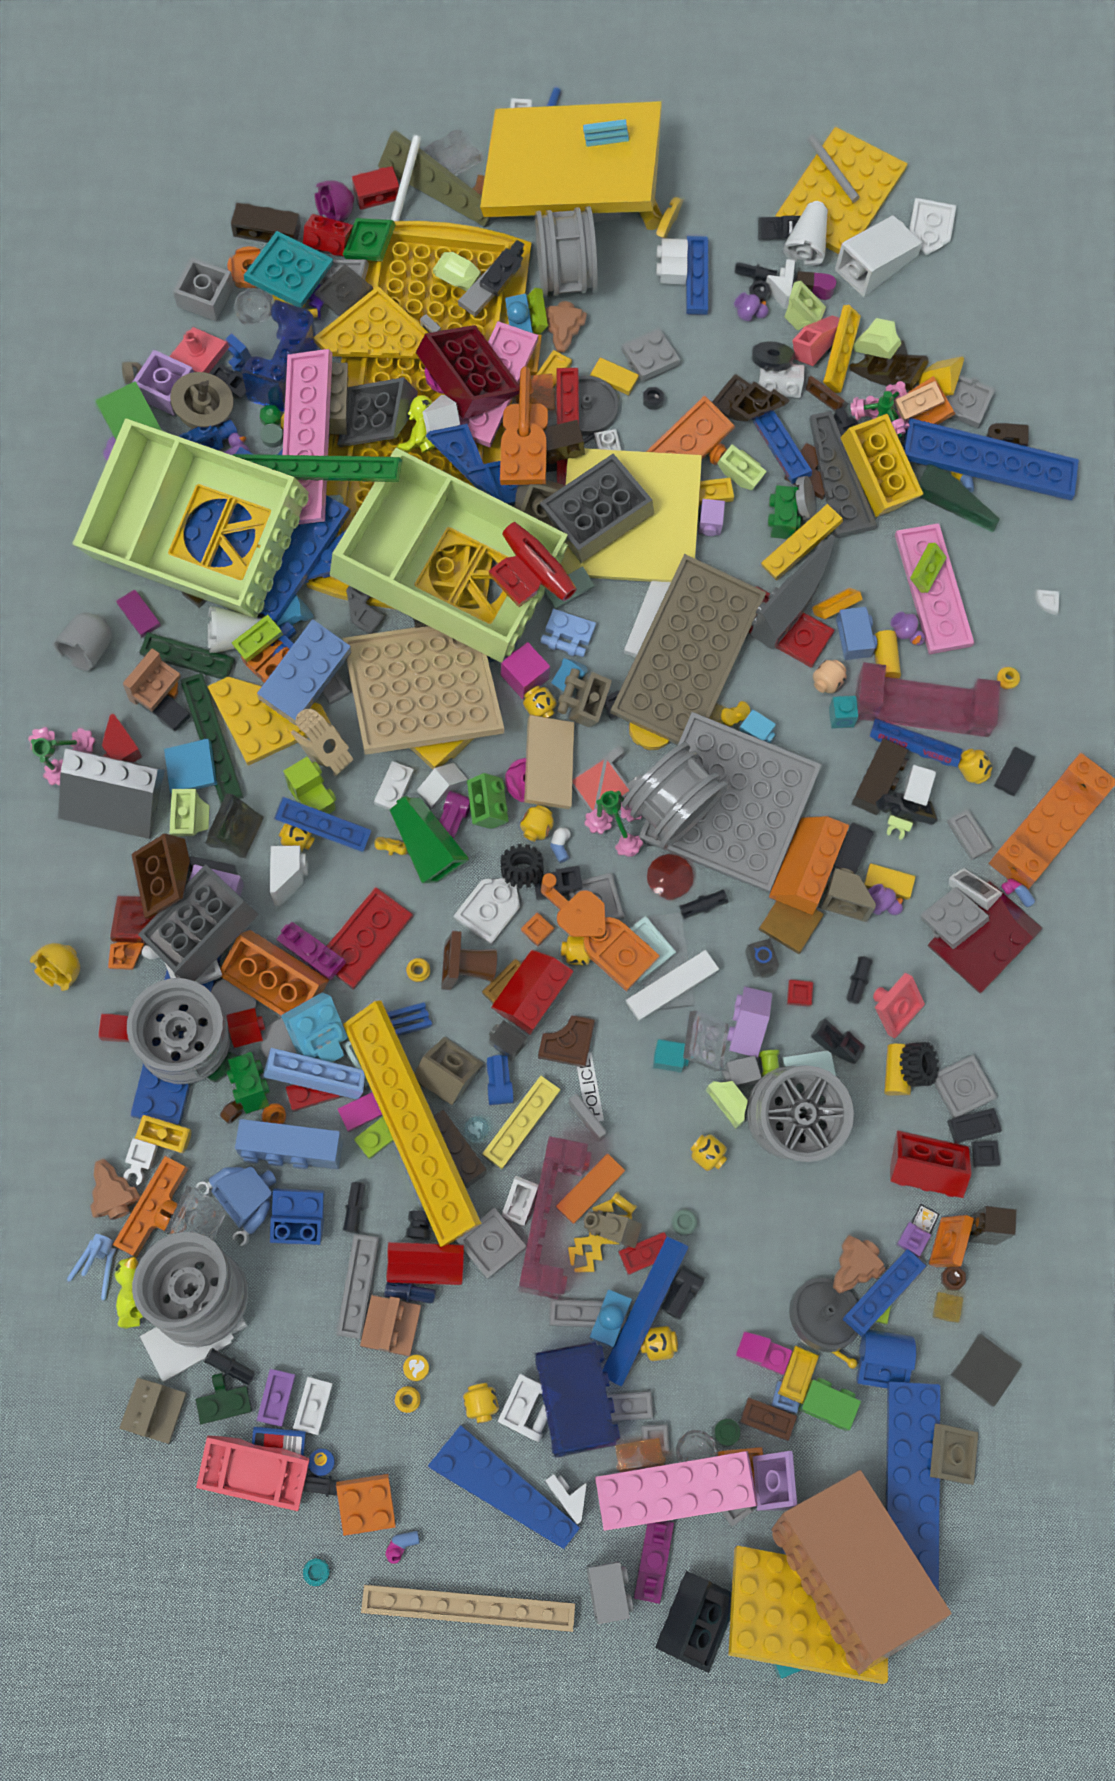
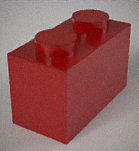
M393 166L352 176L353 191L360 210L396 201L399 184Z

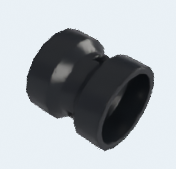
M409 1211L408 1220L410 1225L406 1229L405 1236L417 1240H430V1222L426 1213L423 1211Z

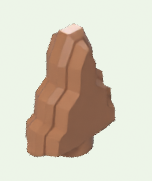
M562 301L557 306L545 308L548 331L553 334V344L557 352L565 353L571 345L572 337L578 334L580 326L585 325L587 313L575 308L574 304L568 301Z
M104 1158L95 1162L93 1176L96 1186L92 1191L94 1202L90 1205L93 1218L109 1215L110 1220H115L130 1213L128 1206H131L140 1199L136 1187H130L125 1178L118 1177L115 1168Z
M848 1235L841 1245L843 1249L839 1257L841 1267L835 1274L833 1288L840 1294L854 1288L858 1282L866 1283L871 1278L877 1279L886 1270L884 1263L878 1257L880 1253L878 1247L869 1240L861 1242L859 1239Z

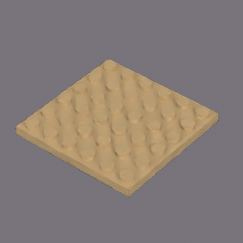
M430 626L343 638V641L351 646V654L346 661L365 755L504 734V725L487 655Z

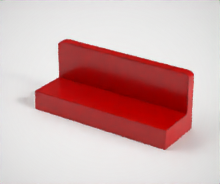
M388 1242L387 1282L462 1285L464 1245L447 1244L440 1247V1244Z

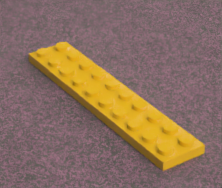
M381 1000L374 1001L345 1022L343 1026L440 1247L450 1244L482 1223Z

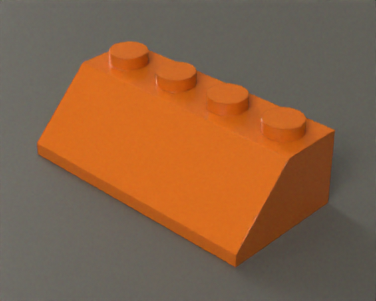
M828 816L801 818L769 898L813 915L849 825Z
M252 930L245 931L236 938L220 969L223 979L280 1015L322 993L329 982V979Z

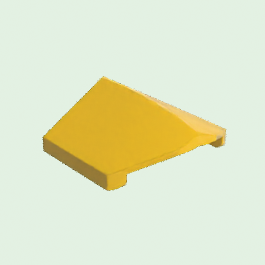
M963 356L937 361L923 371L918 381L919 384L934 376L944 395H953L964 362Z

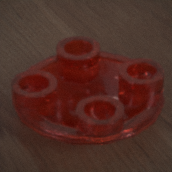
M666 854L652 861L647 871L646 881L655 894L668 901H673L689 891L693 884L694 875L691 866L685 859L678 855Z

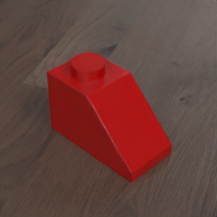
M115 714L109 715L102 743L105 754L102 756L133 763L142 758L138 747Z

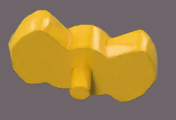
M740 701L737 707L724 708L721 713V719L726 726H733L734 723L747 718L750 714V707L746 702Z
M378 837L374 841V846L377 850H387L390 856L393 855V852L399 855L408 854L404 842L402 843L399 840Z

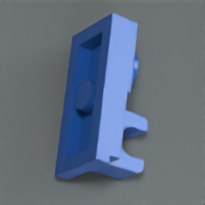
M231 333L225 339L229 345L228 351L233 356L229 364L234 371L237 370L240 373L246 367L252 371L257 365L247 347Z

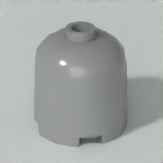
M83 612L77 614L57 636L53 646L60 657L63 658L65 655L73 661L71 663L73 667L88 672L91 668L95 667L112 640V632L107 624V620L103 616Z

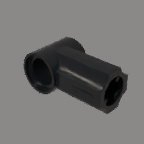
M683 1265L673 1283L674 1287L665 1299L661 1309L668 1315L680 1320L692 1297L695 1298L701 1288L705 1277Z

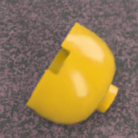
M50 943L39 948L30 958V963H34L37 967L34 970L36 975L51 987L55 983L61 987V991H65L78 978L81 968L75 949L69 945Z

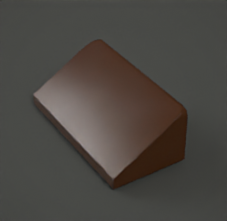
M813 376L809 377L806 390L833 411L841 407L845 409L848 406V402Z

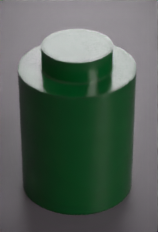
M732 1419L718 1421L714 1424L711 1431L714 1442L723 1447L735 1444L741 1434L739 1425Z

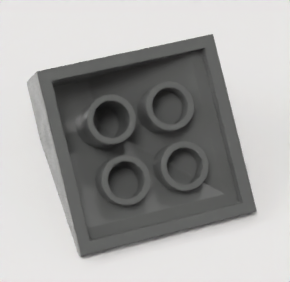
M404 377L348 387L347 435L339 434L337 445L344 447L397 438L410 418V415H408L410 405L413 399L417 397L418 391Z

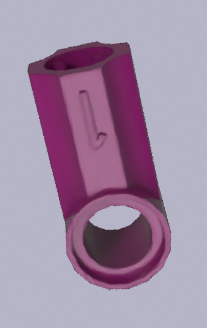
M450 790L443 807L444 811L439 822L455 839L463 818H466L470 811L469 797Z

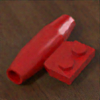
M516 522L509 524L504 529L502 535L515 556L506 557L490 569V577L518 607H521L535 596L540 585H543L562 601L571 598L577 588L563 566L535 536Z

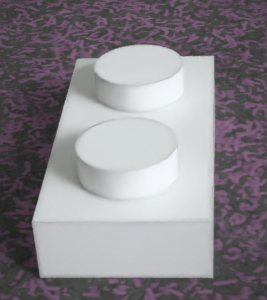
M392 761L374 800V805L387 810L396 805V801L404 796L414 774V769Z
M307 1377L293 1429L319 1435L333 1383Z

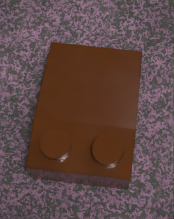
M164 833L131 854L145 918L149 919L183 899L190 862L184 838Z

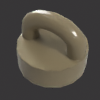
M126 361L121 363L125 384H130L135 379L132 367H136L138 373L141 370L142 366L138 362Z

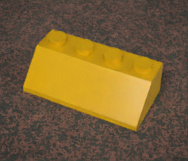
M888 414L850 427L840 437L875 517L892 512L923 495Z

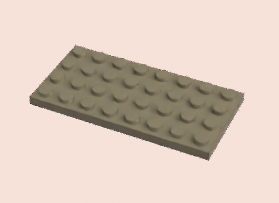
M684 554L610 713L678 745L692 712L709 719L756 616V610L762 603L766 592Z

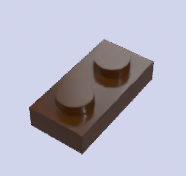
M748 1397L739 1423L789 1441L797 1416Z

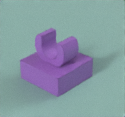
M909 1222L896 1245L904 1250L909 1249L916 1257H920L931 1234Z

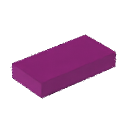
M135 589L116 600L118 607L141 638L146 636L147 632L151 633L161 626Z

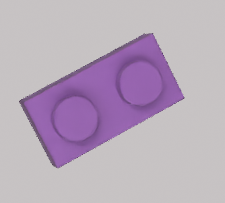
M273 1369L269 1370L257 1421L283 1427L296 1377L295 1374Z

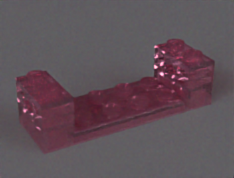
M863 662L857 675L855 696L858 719L874 721L876 718L890 724L988 738L997 725L1001 681L977 678L972 689L885 677L886 665Z
M551 1136L548 1138L518 1292L557 1300L559 1293L564 1294L568 1276L563 1275L564 1269L538 1264L543 1246L538 1244L539 1238H544L548 1220L543 1219L544 1213L549 1214L553 1195L548 1194L549 1189H554L557 1172L582 1177L583 1170L588 1171L592 1152L587 1151L588 1144Z

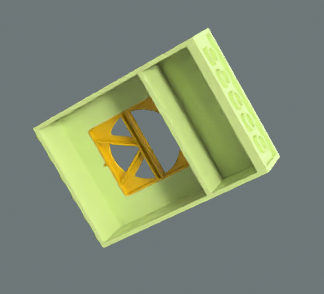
M125 418L72 545L93 559L257 619L258 614L264 608L267 592L272 589L274 575L282 565L284 551L290 546L292 532L299 524V515L302 508L307 505L309 492L293 476ZM215 499H227L200 563L194 559L186 547L184 541L186 521L190 514L201 504ZM237 503L246 508L252 517L251 520L228 524ZM255 529L254 543L244 558L240 557L223 535ZM219 544L233 561L232 565L211 567Z
M395 448L390 457H400L402 459L399 482L374 483L332 553L330 576L499 662H503L505 657H509L514 651L517 639L521 638L527 621H530L537 603H540L545 593V587L540 585L537 594L521 607H518L503 590L497 600L489 604L472 579L492 578L489 575V570H476L485 553L489 554L497 564L506 557L515 556L502 535L504 529L513 522L518 523L535 536L560 564L568 547L565 544L567 534ZM467 545L477 548L448 601L443 599L435 591L429 578V566L433 557L439 551L450 546ZM465 588L471 593L480 606L479 608L467 609L456 605Z

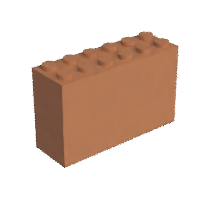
M861 1470L787 1510L771 1529L775 1543L782 1547L787 1555L789 1566L800 1576L804 1591L811 1595L815 1601L819 1616L826 1620L830 1626L834 1641L837 1644H841L846 1653L848 1664L852 1669H856L859 1675L933 1631L952 1614Z

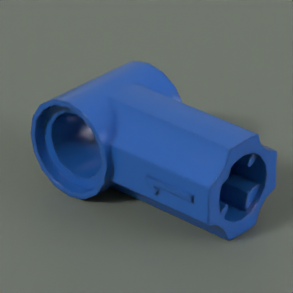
M494 1055L488 1057L487 1073L489 1084H487L489 1105L514 1103L512 1082H510L508 1056Z

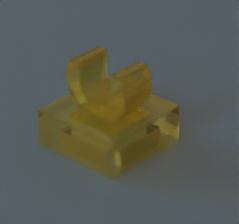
M937 1292L932 1318L959 1323L963 1298Z

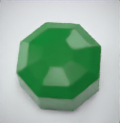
M266 405L260 409L259 417L264 426L267 424L279 425L282 415L276 405Z

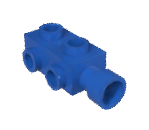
M229 419L221 423V426L218 428L216 426L211 427V425L209 427H196L180 434L178 437L219 450L223 448V440L229 439L231 434L238 432L234 423Z

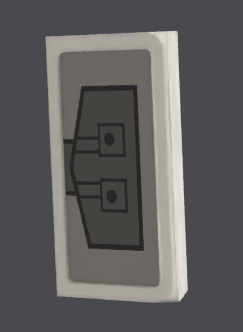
M965 868L949 878L950 887L953 889L957 887L970 900L972 899L973 902L987 911L1002 895V892Z

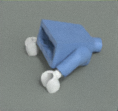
M225 1167L210 1177L208 1183L199 1182L196 1185V1189L200 1190L206 1186L207 1190L204 1194H201V1197L209 1198L214 1194L238 1228H244L243 1231L235 1232L232 1237L235 1240L239 1234H242L244 1241L240 1246H244L249 1242V1234H253L267 1216L270 1208L269 1199L272 1195L268 1187L276 1183V1178L269 1170L259 1176L253 1167L246 1169L242 1167Z

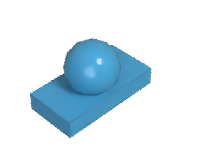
M527 294L505 298L509 325L533 333Z
M608 1289L589 1338L613 1348L632 1299Z

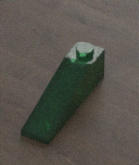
M928 464L919 481L923 495L919 498L993 533L1000 518L949 472Z

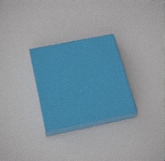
M204 739L164 749L171 794L172 789H200L217 785L211 740Z

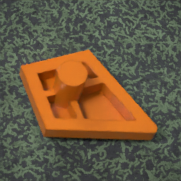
M136 937L110 944L108 968L133 970L146 942L141 937Z

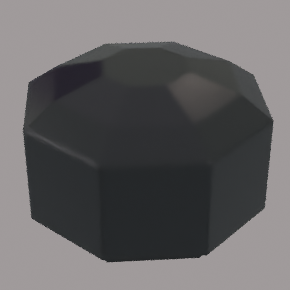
M762 280L753 282L749 288V294L757 295L760 303L767 301L770 296L768 283Z
M649 387L643 392V405L649 410L659 409L663 405L664 393L658 387Z

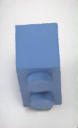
M867 607L840 610L836 622L844 660L871 657L874 649L877 648V638L875 635H872L873 620L872 616L868 615Z

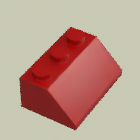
M531 949L495 1000L491 1009L531 1035L574 971L556 958Z
M897 1130L890 1164V1182L901 1186L907 1185L920 1188L927 1192L942 1193L948 1197L964 1198L971 1177L969 1147Z

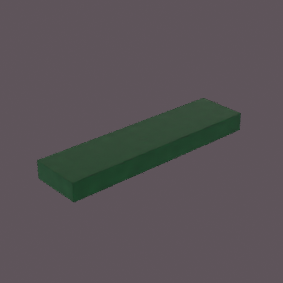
M147 632L139 651L140 655L145 657L153 648L160 653L161 660L165 663L221 680L229 677L235 662L233 657L219 653H210L209 650Z

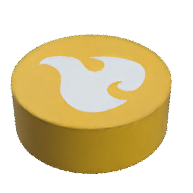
M412 1355L404 1362L403 1371L409 1380L421 1381L429 1372V1364L423 1356Z

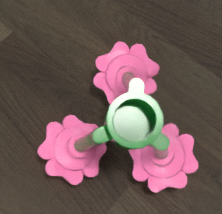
M47 727L33 729V735L28 737L32 752L40 757L41 763L46 765L44 767L46 772L43 774V777L48 780L50 785L57 784L58 786H60V772L63 759L59 761L53 759L52 762L48 760L54 754L55 747L70 745L74 747V750L91 753L95 743L92 732L90 730L85 731L83 728H78L77 732L72 733V740H55V732L48 731Z
M607 791L596 801L598 807L591 813L586 814L585 818L587 820H585L584 824L589 827L591 833L598 832L603 834L605 830L611 829L613 818L608 814L614 815L622 834L615 849L618 855L633 857L639 852L643 841L639 836H633L626 832L618 812L621 809V817L627 819L628 822L636 819L630 815L632 809L625 810L622 807L625 798L621 795L620 791Z

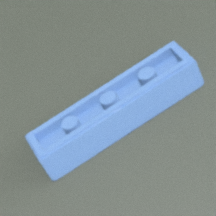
M270 1048L263 1075L265 1078L353 1099H359L363 1093L365 1074L362 1069L275 1048Z

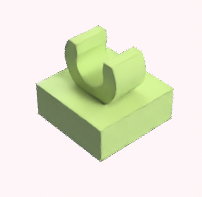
M890 812L887 819V824H890L887 828V835H890L891 831L897 828L900 830L898 839H903L905 830L910 832L913 820L893 815Z

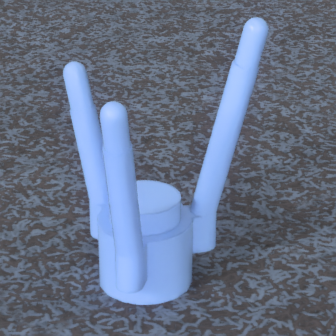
M95 1234L93 1240H90L86 1250L67 1277V1281H72L88 1256L89 1258L81 1273L82 1276L87 1274L95 1257L104 1259L106 1255L107 1261L101 1299L103 1301L106 1300L112 1260L116 1251L115 1248H112L114 1240L100 1234Z

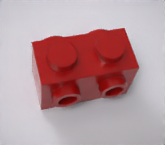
M312 214L304 225L303 244L315 250H323L335 256H343L353 225Z

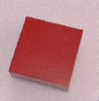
M789 979L787 1005L811 1007L813 982Z

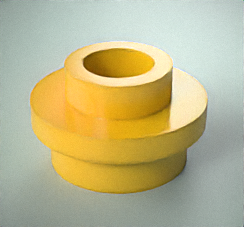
M1004 667L997 674V682L1003 689H1013L1020 681L1018 671L1012 667ZM1005 675L1011 676L1012 679H1007Z
M422 958L411 960L406 967L407 976L414 982L425 981L430 975L429 963ZM420 967L423 969V972L416 974L414 973L415 968Z
M402 1387L395 1395V1405L400 1411L411 1413L420 1405V1394L413 1387ZM405 1395L412 1396L413 1401L411 1404L406 1405L403 1403Z

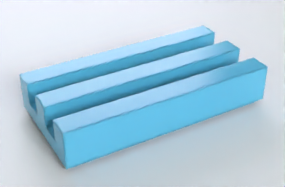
M626 119L583 125L586 147L629 141Z

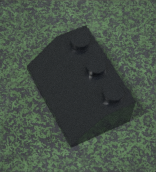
M686 1571L655 1648L709 1673L730 1621L732 1592Z

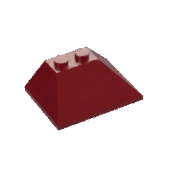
M991 881L988 882V884L999 890ZM1003 892L988 911L978 905L989 916V921L956 948L952 949L940 937H934L927 945L979 994L1043 929Z

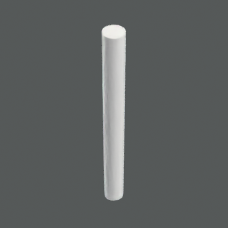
M413 135L391 216L393 221H399L422 138L417 135Z

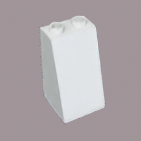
M892 215L843 242L835 270L857 292L865 297L919 255L922 242L917 235L905 227L902 221H899Z

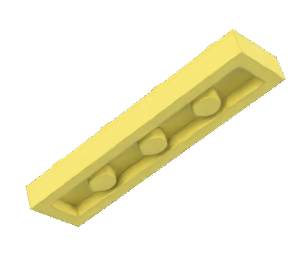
M540 1076L482 1155L503 1170L560 1093L561 1089L543 1076Z

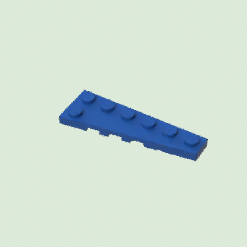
M461 1425L428 1465L430 1469L565 1549L580 1529L577 1524Z

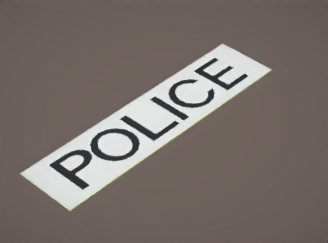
M589 1052L586 1067L577 1066L582 1098L597 1120L604 1121L592 1053Z

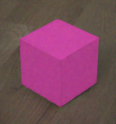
M528 642L501 662L500 676L522 700L525 699L524 695L538 685L540 687L549 680L550 665Z

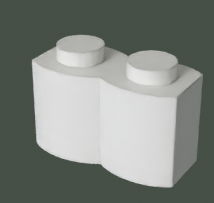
M662 238L661 245H657L656 258L660 259V263H657L656 276H660V283L686 284L688 240Z

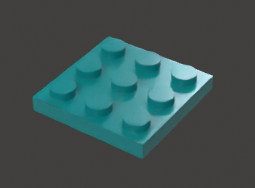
M276 231L245 272L244 281L301 309L332 267L333 258Z

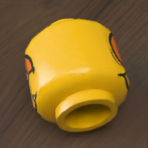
M540 805L530 807L520 822V828L524 832L523 836L533 842L536 839H546L554 825L552 812Z

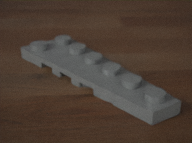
M832 411L811 415L809 422L826 503L843 518V522L833 530V536L839 538L874 530L877 524L854 467L841 441V434Z

